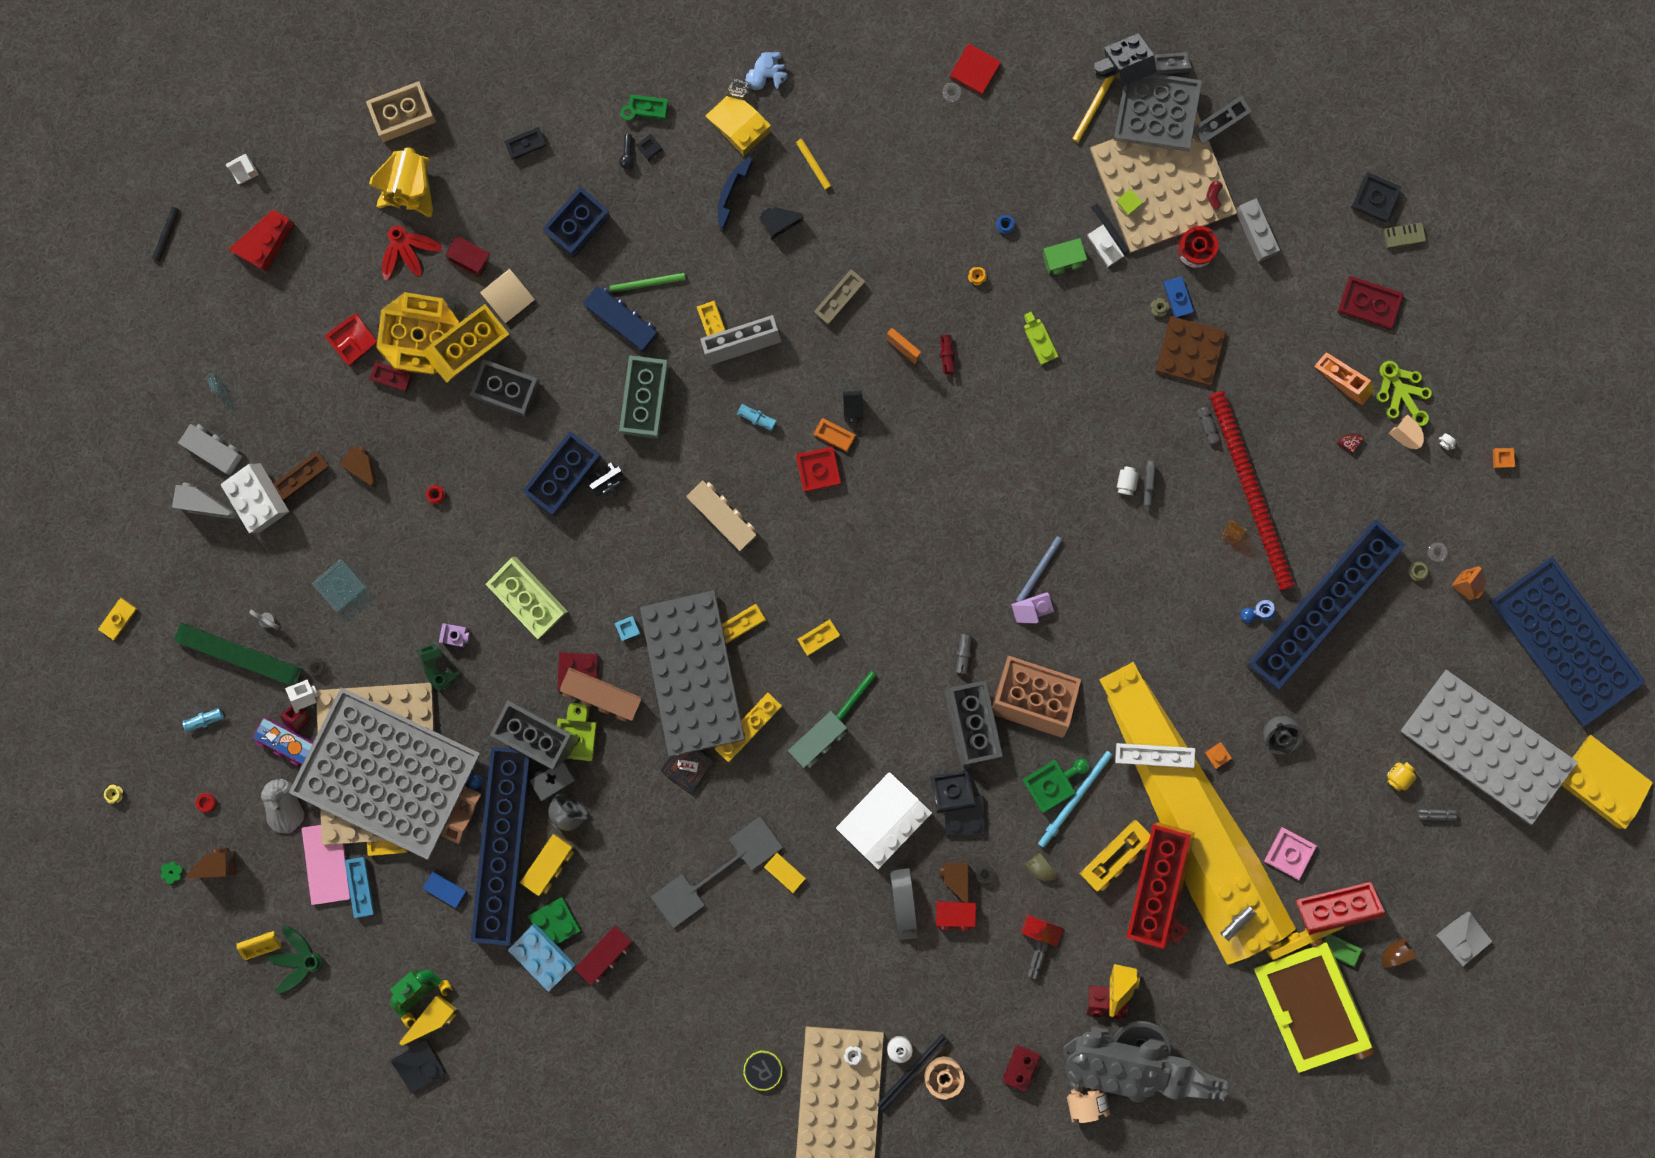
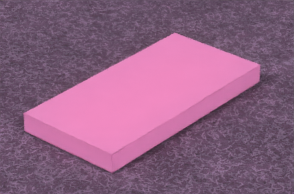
M321 825L302 828L311 905L351 899L344 861L346 860L344 844L322 845Z

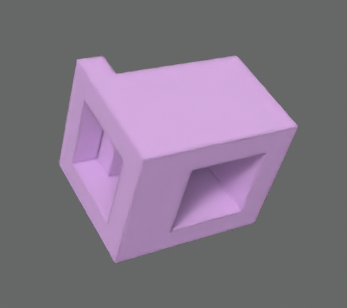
M442 623L440 643L465 647V643H469L470 632H468V628ZM453 632L458 634L456 639H453L451 636Z

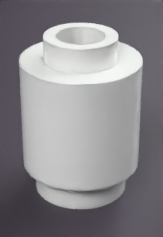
M1124 467V470H1120L1117 488H1119L1118 493L1133 495L1134 491H1136L1139 473L1135 472L1136 468Z

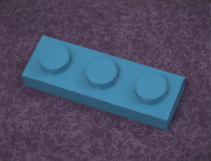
M365 857L344 860L354 918L375 914Z

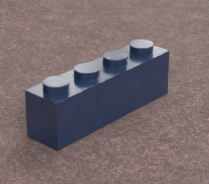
M596 286L583 302L585 308L644 353L658 336L655 331L657 328L650 322L645 324L640 320L642 317L636 311L630 312L626 309L627 305L622 300L612 298V293L605 287L601 289Z

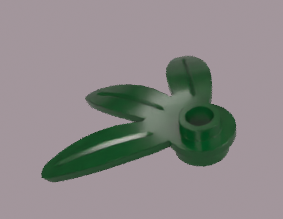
M287 925L282 927V931L300 955L276 953L269 955L267 960L277 965L299 968L290 973L276 987L275 992L277 994L293 989L305 979L309 972H317L323 965L322 957L318 953H312L303 936Z

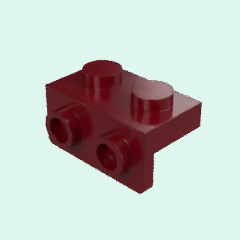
M1089 985L1087 1015L1095 1018L1111 1017L1113 1020L1125 1019L1128 1012V1002L1112 1017L1110 1016V987Z

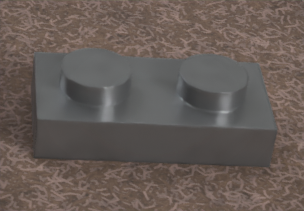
M1187 52L1154 55L1156 73L1154 75L1187 73L1192 68Z

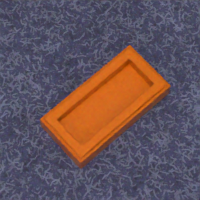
M824 418L821 419L814 433V436L845 452H848L856 437L855 434Z

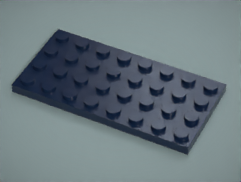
M1553 556L1489 601L1582 727L1589 724L1646 682Z

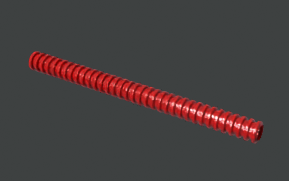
M1225 391L1211 394L1209 399L1212 400L1211 405H1214L1213 411H1216L1215 416H1218L1217 422H1220L1219 427H1222L1221 433H1224L1223 438H1226L1225 444H1228L1229 455L1233 457L1231 458L1234 461L1233 466L1237 468L1235 469L1238 472L1237 477L1241 479L1239 481L1243 485L1241 488L1245 490L1243 492L1247 496L1245 499L1249 501L1247 503L1251 507L1249 510L1253 512L1252 517L1255 518L1253 521L1257 523L1258 534H1261L1262 545H1265L1264 551H1267L1266 556H1269L1268 562H1271L1270 567H1273L1272 573L1276 575L1274 576L1277 579L1276 584H1279V590L1293 587L1295 582H1292L1293 577H1290L1291 571H1288L1289 565H1286L1287 560H1284L1285 554L1281 552L1283 551L1280 548L1281 543H1278L1277 540L1279 538L1275 535L1277 532L1273 530L1275 527L1272 526L1271 523L1273 522L1269 519L1271 516L1270 514L1268 515V509L1265 508L1266 503H1263L1262 492H1259L1260 486H1257L1258 481H1255L1256 475H1253L1254 470H1251L1252 464H1249L1250 458H1247L1248 453H1245L1246 447H1243L1244 442H1241L1240 431L1237 430L1238 426L1234 423L1236 420L1232 418L1234 415L1230 412L1232 409L1228 407L1230 405L1226 401L1228 398L1224 396L1226 394Z

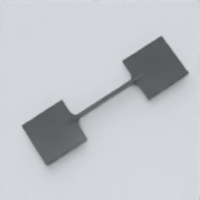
M760 816L729 839L736 848L737 855L698 885H690L683 874H681L651 896L673 928L704 906V903L697 895L698 887L736 859H743L749 868L753 870L783 848Z

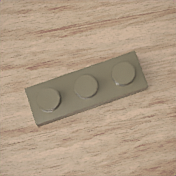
M850 270L817 307L814 314L829 325L865 284V281L853 270Z

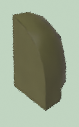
M1038 853L1024 864L1036 879L1052 881L1058 878L1041 853Z

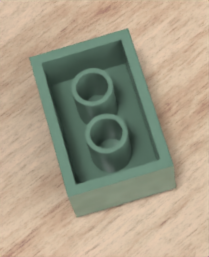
M830 711L788 751L803 768L806 766L810 768L818 761L816 756L820 753L824 755L832 748L830 743L835 739L839 741L846 735L844 730L847 728Z

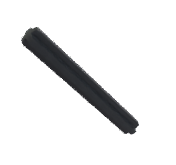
M941 1034L877 1104L882 1111H886L949 1043L948 1038Z

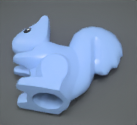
M780 52L761 53V56L755 63L754 70L751 69L746 74L745 81L750 89H762L766 84V78L769 77L774 79L776 89H779V86L787 80V73L780 71L785 69V65L778 64V59L781 57Z

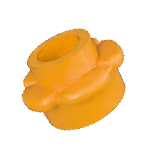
M974 267L969 271L968 280L971 283L973 282L974 285L978 286L986 281L987 275L983 268Z

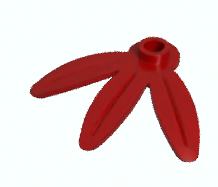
M402 226L391 227L388 231L390 244L385 251L382 261L383 279L388 280L392 275L398 251H400L407 267L416 276H421L422 272L419 261L409 245L428 251H441L442 246L427 236L407 233ZM395 232H400L398 237H394Z

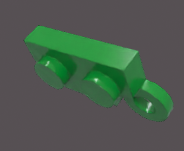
M630 94L629 105L621 109V117L625 121L633 120L635 115L666 120L668 99ZM630 110L632 113L630 116H625V111Z

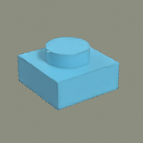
M633 616L615 623L622 641L640 634Z

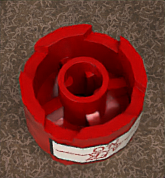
M1194 226L1183 234L1177 246L1178 256L1182 263L1192 268H1201L1208 265L1215 257L1219 243L1218 238L1211 232L1210 228ZM1196 244L1199 245L1200 250L1196 249Z

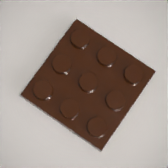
M1170 316L1155 372L1211 386L1226 331Z

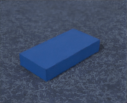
M434 871L423 887L424 890L455 908L458 907L466 893L465 889Z

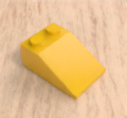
M734 91L728 94L705 116L743 156L749 153L771 132V125Z

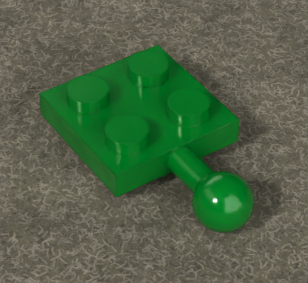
M1080 758L1075 761L1074 767L1063 773L1057 761L1053 760L1022 779L1043 813L1075 794L1068 779L1077 773H1086L1089 770V763L1087 760Z

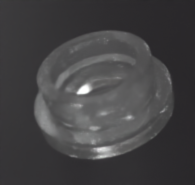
M955 83L946 84L942 90L943 98L949 102L957 101L961 96L960 87ZM953 90L955 94L951 96L948 94V91Z
M1433 543L1429 546L1427 553L1432 561L1440 562L1446 558L1447 548L1442 543ZM1435 549H1438L1440 551L1439 556H1436L1434 554Z

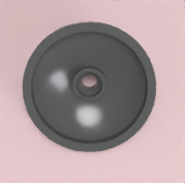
M1136 1021L1128 1023L1121 1027L1112 1039L1113 1042L1140 1047L1148 1040L1153 1039L1165 1042L1168 1056H1170L1171 1052L1167 1034L1159 1026L1150 1022Z

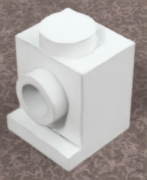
M308 680L285 688L295 714L299 713V709L317 703L315 697H318L317 691L314 686L310 687Z

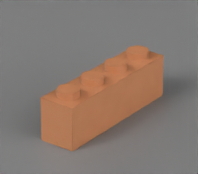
M570 667L560 687L563 696L569 699L578 698L581 700L580 703L589 707L595 705L599 707V711L605 714L612 712L616 714V718L625 722L627 719L633 720L641 698L635 694Z

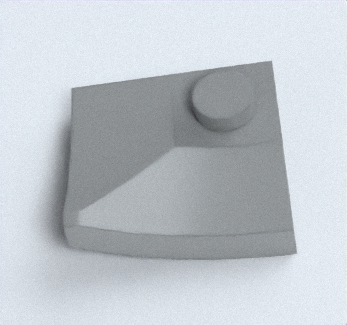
M1466 912L1436 935L1461 966L1467 964L1492 942L1470 912Z

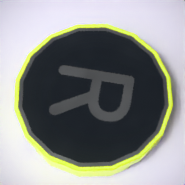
M768 1051L753 1053L747 1058L744 1065L746 1082L757 1090L766 1091L775 1087L782 1077L780 1059Z

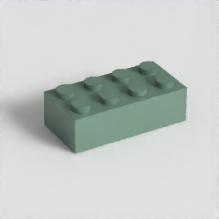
M629 356L619 428L621 434L659 439L669 368L667 360Z

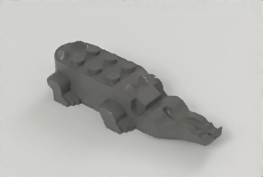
M1092 1026L1090 1032L1072 1039L1063 1047V1055L1066 1059V1074L1072 1088L1079 1091H1087L1088 1088L1127 1096L1134 1102H1144L1146 1098L1154 1096L1155 1091H1159L1163 1095L1176 1100L1184 1097H1195L1203 1099L1219 1098L1225 1101L1229 1090L1227 1080L1205 1073L1190 1060L1168 1056L1165 1042L1150 1039L1140 1047L1113 1042L1107 1029Z

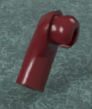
M1213 181L1206 193V197L1213 210L1222 206L1217 197L1223 188V184L1220 181Z

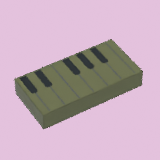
M1422 222L1383 230L1387 249L1426 241Z

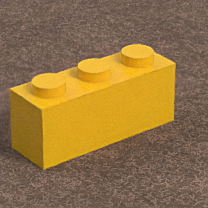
M553 834L520 883L538 896L542 895V893L547 894L552 886L550 882L553 877L557 878L562 872L563 868L561 865L563 862H568L573 856L574 852L572 849L574 846L557 834Z

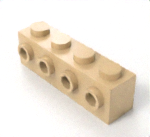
M702 480L686 496L687 499L741 553L757 537L755 534L757 530L749 522L745 524L741 520L743 516L737 509L732 511L729 508V501L723 495L719 497L715 493L717 489L710 482L706 484Z

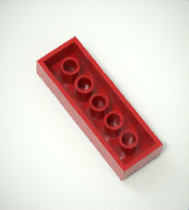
M1159 822L1152 825L1126 938L1162 949L1169 946L1195 832Z

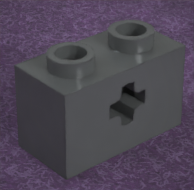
M563 761L555 770L550 768L545 772L543 770L536 772L532 775L533 779L530 780V783L540 800L544 801L577 780L566 761ZM550 774L552 776L556 775L557 778L554 780L555 784L553 782H548V780L550 779Z

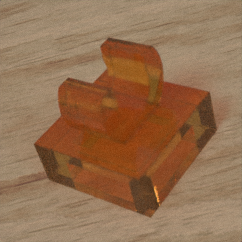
M1229 519L1224 527L1221 539L1224 540L1227 535H1230L1232 537L1230 544L1233 545L1236 540L1240 541L1246 529Z

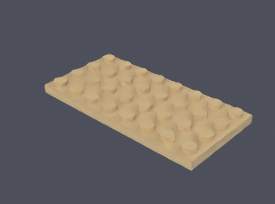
M806 1026L796 1158H875L883 1032ZM850 1046L859 1047L863 1054V1060L855 1066L850 1065L844 1060L845 1050Z

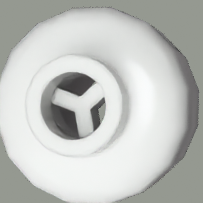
M896 1036L889 1041L887 1052L890 1059L896 1063H904L910 1059L913 1049L912 1044L906 1037Z

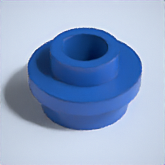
M1002 215L997 219L996 228L1000 233L1009 234L1014 230L1015 221L1011 216ZM1007 222L1009 227L1004 228L1002 223Z

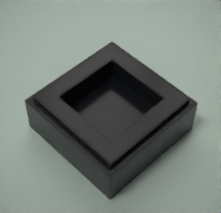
M651 134L636 145L647 161L663 150Z

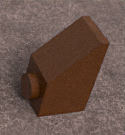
M352 446L339 465L375 488L377 483L372 458L367 456L369 452L361 446L358 449Z
M944 862V867H940V878H944V883L963 902H968V863Z

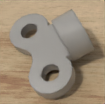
M250 610L249 613L259 619L262 627L279 629V626L275 624L276 619L273 614L263 613L260 615L256 611Z

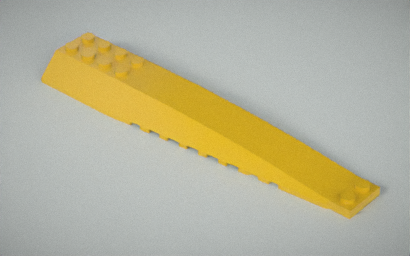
M1134 662L1099 679L1108 696L1107 700L1126 744L1188 748L1146 681L1142 679ZM1194 759V768L1135 764L1159 822L1195 832L1184 881L1227 965L1248 958L1283 940L1296 928L1263 865L1197 761ZM1249 905L1257 915L1245 925L1244 930H1240L1230 941H1227L1220 932L1232 922L1233 917H1237Z

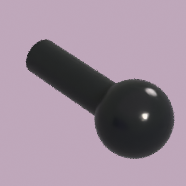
M631 134L624 135L623 155L619 159V164L623 169H630L634 165V159L631 156Z

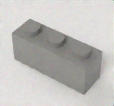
M1257 198L1240 205L1236 209L1237 216L1257 261L1260 262L1275 256L1280 249Z
M190 424L178 443L221 471L231 475L243 457L238 453L240 450L231 444L229 446L224 445V440L215 434L210 436L207 434L208 429L200 424L197 426Z

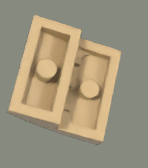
M510 269L480 292L505 323L535 300Z

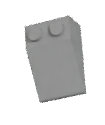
M184 482L182 486H175L172 508L188 513L240 519L238 514L208 493L200 490L199 486Z

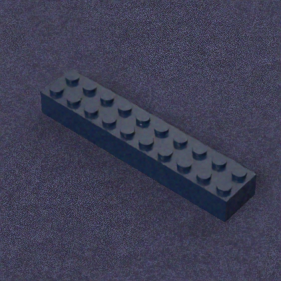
M1374 520L1370 522L1245 665L1274 690L1280 689L1404 548L1405 544L1379 521Z
M491 747L471 942L507 946L513 944L532 765L531 757L514 748Z

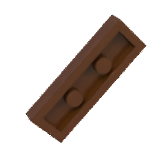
M316 451L273 483L282 500L285 501L330 466L321 454Z

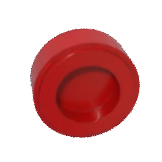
M210 793L200 794L196 799L197 809L201 812H211L216 807V798Z

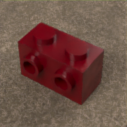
M1016 1043L1002 1078L1003 1083L1022 1091H1026L1027 1087L1030 1088L1034 1079L1031 1076L1033 1070H1037L1041 1062L1039 1053Z

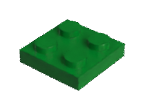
M563 897L528 916L532 925L535 923L555 944L581 931Z

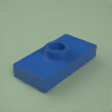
M1182 276L1163 282L1174 317L1179 318L1193 313L1194 311Z

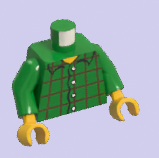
M430 970L411 971L391 988L390 991L393 995L391 996L390 1005L398 1016L402 1017L401 1020L405 1026L410 1028L407 1023L410 1020L416 1022V1019L412 1013L407 1011L437 986H439L441 994L447 996L445 989L452 990L448 980L442 981L440 977Z

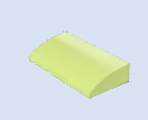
M512 557L486 583L489 589L537 639H540L568 612L517 557Z

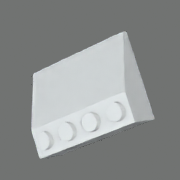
M889 772L836 829L879 869L932 812Z

